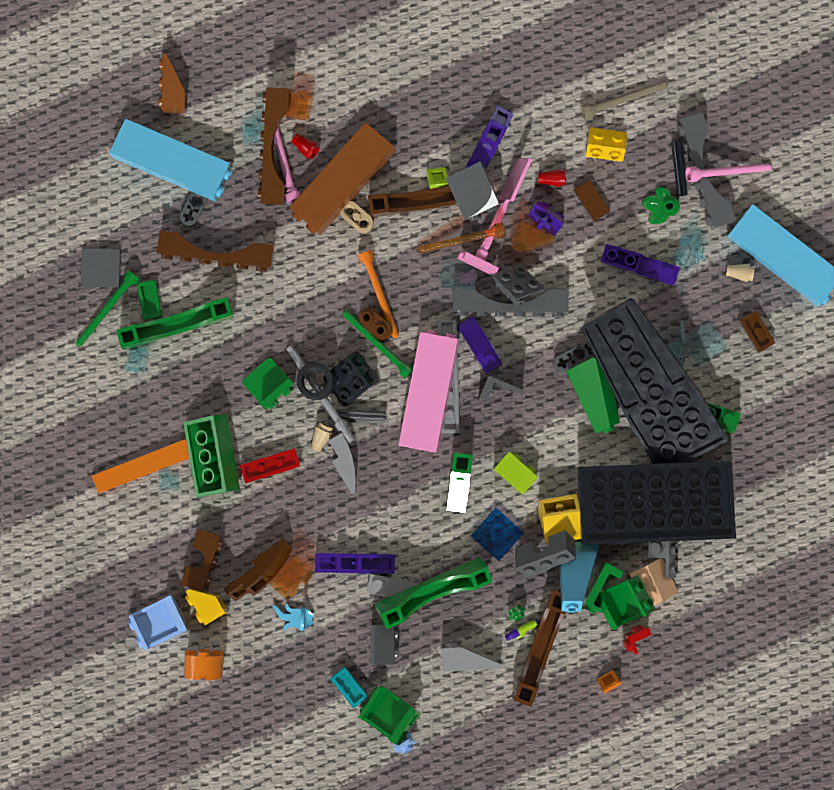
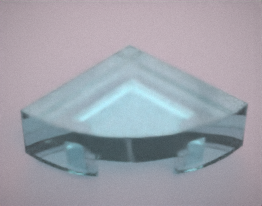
M159 471L160 490L179 489V484L173 475Z

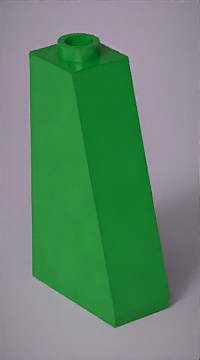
M595 356L566 372L595 433L603 431L606 434L615 429L614 425L620 423L614 392Z

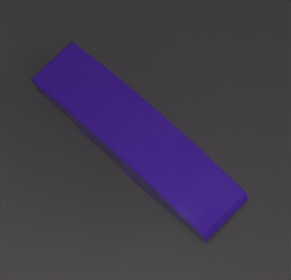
M315 553L314 572L395 574V554Z

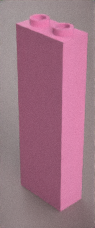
M426 330L425 333L420 332L398 446L434 453L439 452L460 340L455 338L456 335L445 333L444 336H439L436 331Z

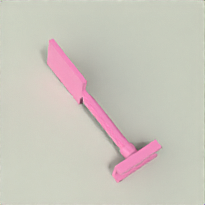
M516 159L499 197L502 204L499 205V209L494 215L480 249L477 250L475 255L460 251L457 259L485 273H492L494 275L497 273L499 268L485 261L488 256V250L506 212L507 204L509 201H514L532 159Z

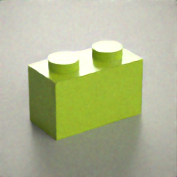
M508 452L493 470L523 495L538 478L535 475L537 471L529 464L526 467L521 462L523 459L516 452L512 454Z

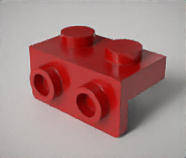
M641 624L631 627V632L624 634L625 639L622 640L626 650L635 655L639 652L634 642L652 635L649 627Z

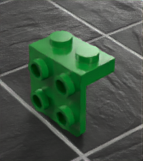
M267 358L242 381L243 385L265 410L275 408L279 404L278 400L282 396L287 397L294 390L292 387L295 386L271 358Z

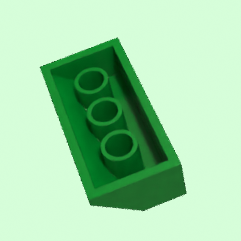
M227 414L212 415L183 422L196 498L240 490Z

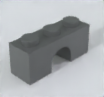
M564 530L548 536V546L542 552L532 542L515 548L516 569L527 577L576 559L575 539Z

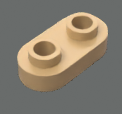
M350 201L340 212L342 218L359 233L366 234L373 229L374 223L371 216L355 202ZM353 209V214L348 215L346 211ZM366 221L368 224L366 227H361V222Z

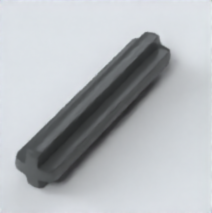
M336 409L340 417L345 420L386 421V411Z

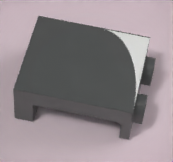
M478 162L446 178L464 220L470 219L471 222L481 218L480 214L486 211L489 214L498 210V205L502 204L488 178L483 162Z

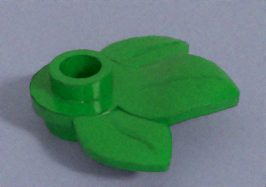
M656 187L655 195L648 196L642 201L643 206L649 212H652L648 221L651 224H662L669 216L676 215L680 210L678 200L673 198L670 191L664 187ZM672 203L673 208L668 210L667 205Z

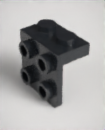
M358 351L345 357L330 370L334 377L332 391L343 406L350 405L366 390L380 382L376 372L370 368L364 356ZM324 375L323 379L327 383L326 376Z

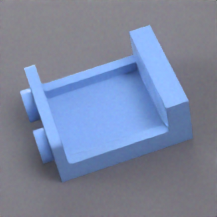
M173 595L128 615L130 618L128 624L132 631H136L138 635L136 641L139 647H143L144 650L189 630Z

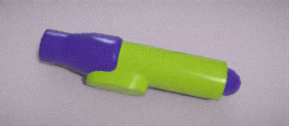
M533 619L513 629L505 635L506 640L519 639L525 636L526 632L537 627L540 621Z

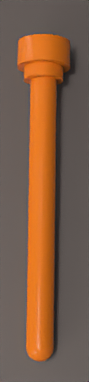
M368 250L357 256L359 261L366 266L383 315L393 327L391 336L396 339L399 333L372 263L374 262L373 252Z

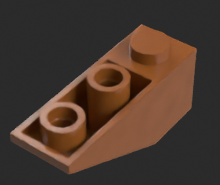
M163 53V59L159 60V68L162 70V77H159V89H162V96H159L158 99L159 108H162L163 113H187V94L167 54Z

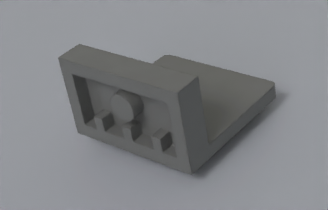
M493 374L492 377L488 376L479 400L486 402L487 399H492L496 390L493 385L519 396H522L525 390L521 389V385L515 382L505 383L503 382L504 378Z

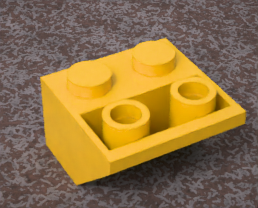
M577 494L539 500L538 513L546 545L549 543L548 536L564 530L575 540L581 539L580 507Z
M193 588L186 591L187 595L185 598L190 606L194 605L197 611L195 615L200 623L203 622L207 625L229 612L218 594L199 591Z

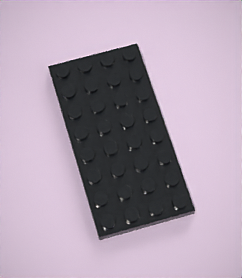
M732 461L577 467L581 545L736 539Z

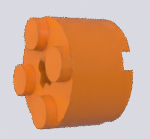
M199 649V652H196V650H185L184 678L192 680L222 679L224 651L212 650V653H210V649Z

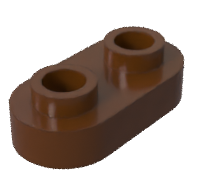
M369 307L360 311V323L377 339H388L392 335L393 327L391 323L376 309ZM366 314L370 315L369 321L365 318ZM380 327L384 329L383 334L379 332Z

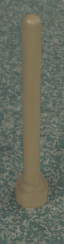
M663 81L595 105L586 103L580 105V110L584 120L592 118L595 112L666 89L668 83Z

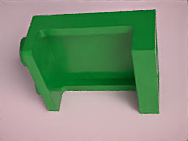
M602 562L584 600V609L593 614H596L597 611L600 613L603 611V609L595 606L594 602L608 575L610 574L620 579L623 571L606 562Z
M639 575L599 592L596 598L612 630L642 616L645 617L656 610L653 600L650 598Z
M379 685L371 692V698L368 703L361 707L358 718L385 735L392 743L400 745L421 712L386 687Z

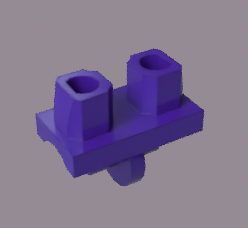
M537 201L527 215L538 224L537 229L544 228L553 236L558 233L565 223L564 216L551 211L549 205L544 201Z

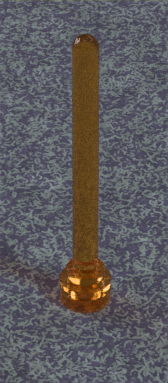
M503 222L494 224L491 229L418 246L416 251L421 254L491 236L493 238L497 237V239L506 237V231Z

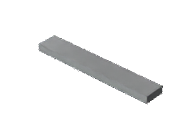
M437 319L438 335L444 336L445 333L456 335L455 338L457 339V319ZM458 355L442 434L460 433Z

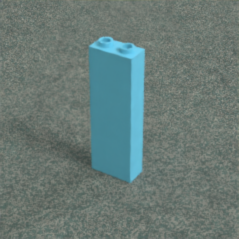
M128 119L124 120L109 152L111 157L186 190L195 192L216 202L218 197L221 198L225 189L223 185L226 180L229 181L232 175L229 162Z
M752 204L727 237L817 307L821 304L825 305L831 298L830 292L834 289V266Z

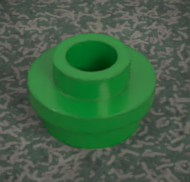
M521 605L513 607L507 612L509 620H514L515 622L525 617L526 609L522 608Z

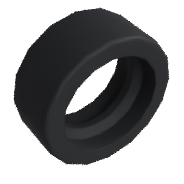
M317 362L303 366L296 378L297 387L307 399L314 401L328 397L334 387V377L329 368ZM318 370L325 374L327 383L322 391L313 393L306 389L304 380L309 372Z

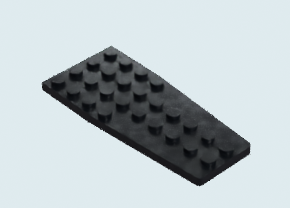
M633 298L627 299L583 324L582 330L633 432L653 464L687 463L728 441L726 433L702 393Z

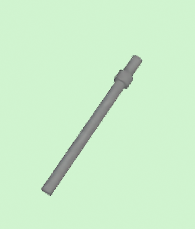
M291 345L286 350L301 370L306 364L294 346ZM309 372L305 378L314 392L322 391L312 373ZM328 397L320 400L336 423L335 426L338 431L343 433L349 443L353 442L355 438L348 429L349 425L345 419L340 417Z

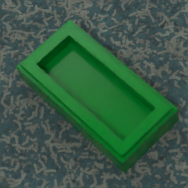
M156 280L137 283L143 320L163 317Z

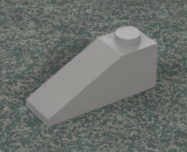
M370 574L367 593L390 597L419 583Z
M446 643L445 647H441L443 672L501 668V663L462 646H457V643Z

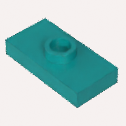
M346 666L330 677L331 681L353 709L369 697Z

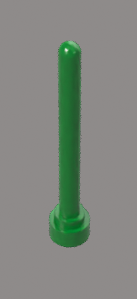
M127 270L123 275V283L77 339L76 345L78 347H81L129 286L136 285L140 280L130 270Z
M348 310L343 311V316L399 368V374L404 379L413 372V366L410 363L402 362L387 346L371 334Z

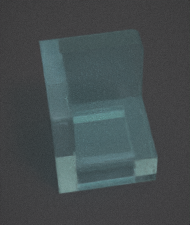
M254 120V124L240 126L244 146L261 143V129L258 120Z
M132 348L128 362L124 364V370L145 375L150 352Z

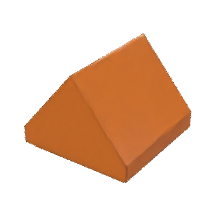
M614 670L596 679L604 694L622 684Z

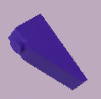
M474 316L457 325L485 375L502 366L501 360Z

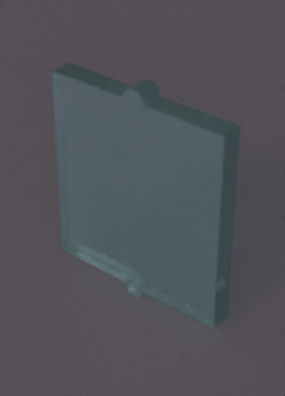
M443 264L442 273H440V278H442L441 288L475 290V280H477L476 268L471 265Z
M711 322L682 339L689 351L688 354L692 355L698 366L727 349L720 338L721 335L716 332Z

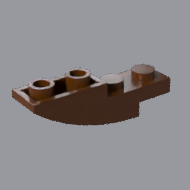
M283 538L275 542L273 546L252 560L255 567L246 571L244 575L232 581L229 586L224 588L225 593L234 601L239 600L248 592L255 596L282 569L293 549L292 546Z

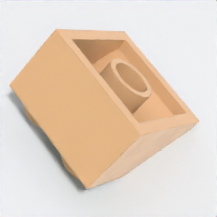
M663 558L654 560L627 573L629 578L639 575L654 605L678 593L673 579L665 578V562Z

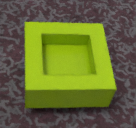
M445 167L427 169L426 175L430 189L449 186L446 180L448 176Z

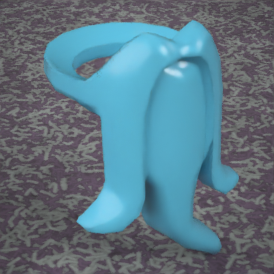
M286 604V610L291 612V614H284L277 606L272 605L280 619L290 621V623L284 626V631L288 627L300 628V631H304V629L313 624L312 618L314 615L306 607L292 609Z

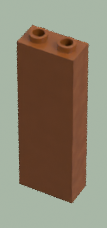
M365 122L289 207L293 212L291 216L298 222L302 220L306 223L305 228L312 234L316 232L321 236L340 215L342 209L357 196L396 152L394 146Z

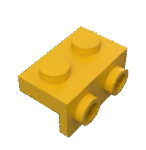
M590 127L586 157L622 162L626 151L627 132Z

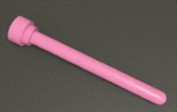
M277 128L274 143L287 187L286 202L290 204L300 196V192L294 187L279 128Z
M766 163L702 170L693 166L686 168L685 176L688 182H697L701 177L770 171L772 166Z

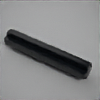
M672 141L676 191L678 197L687 196L688 192L682 141Z

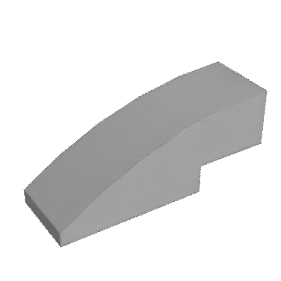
M343 433L329 440L338 455V458L332 462L351 494L356 493V473L353 456Z

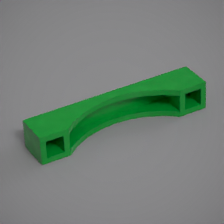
M228 297L172 316L120 328L116 332L121 348L128 350L235 317Z
M478 557L374 604L380 621L386 629H390L405 622L417 609L434 599L455 592L479 589L492 583L488 566Z

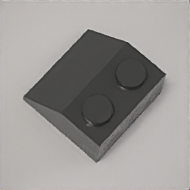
M371 623L370 665L392 664L394 659H398V647H394V639H398V628L394 626L386 629L383 623Z

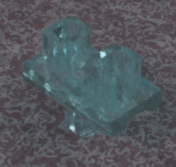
M684 234L680 244L687 247L685 253L676 250L672 257L673 261L679 264L685 271H688L691 263L697 266L699 260L705 261L707 258L703 255L705 248L700 246L702 240L699 238V235L694 234L690 236Z

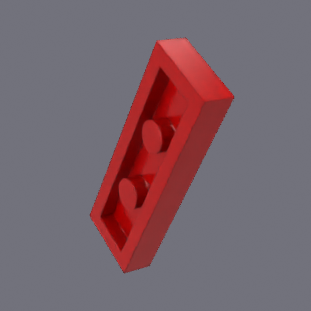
M295 448L240 465L245 484L301 467Z

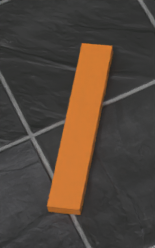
M186 439L92 475L98 494L189 459Z

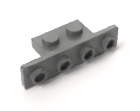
M677 541L648 542V558H666L665 578H676L678 573V563L676 562L679 552Z

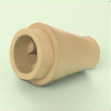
M750 264L728 265L726 276L745 282L753 281L755 266Z
M319 422V425L315 427L310 448L321 452L333 435L332 431L334 428Z

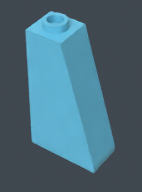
M575 542L576 559L560 564L562 611L574 613L582 610L598 556L599 544L581 545V542Z

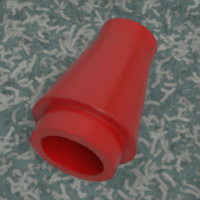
M298 133L291 140V143L295 145L306 159L312 160L320 150L316 142Z
M559 168L539 172L538 183L557 187L566 185V170Z

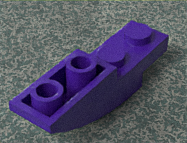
M498 105L496 106L465 168L478 162H483L487 168L514 114Z
M606 244L600 261L633 275L675 286L681 269L679 266L645 257L643 254Z

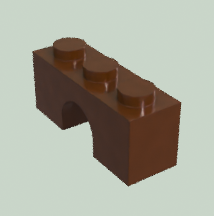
M198 529L192 548L198 549L204 554V562L198 568L186 566L180 585L199 591L209 588L212 580L209 575L211 569L215 570L218 561L215 556L217 551H221L224 542L221 540V535Z

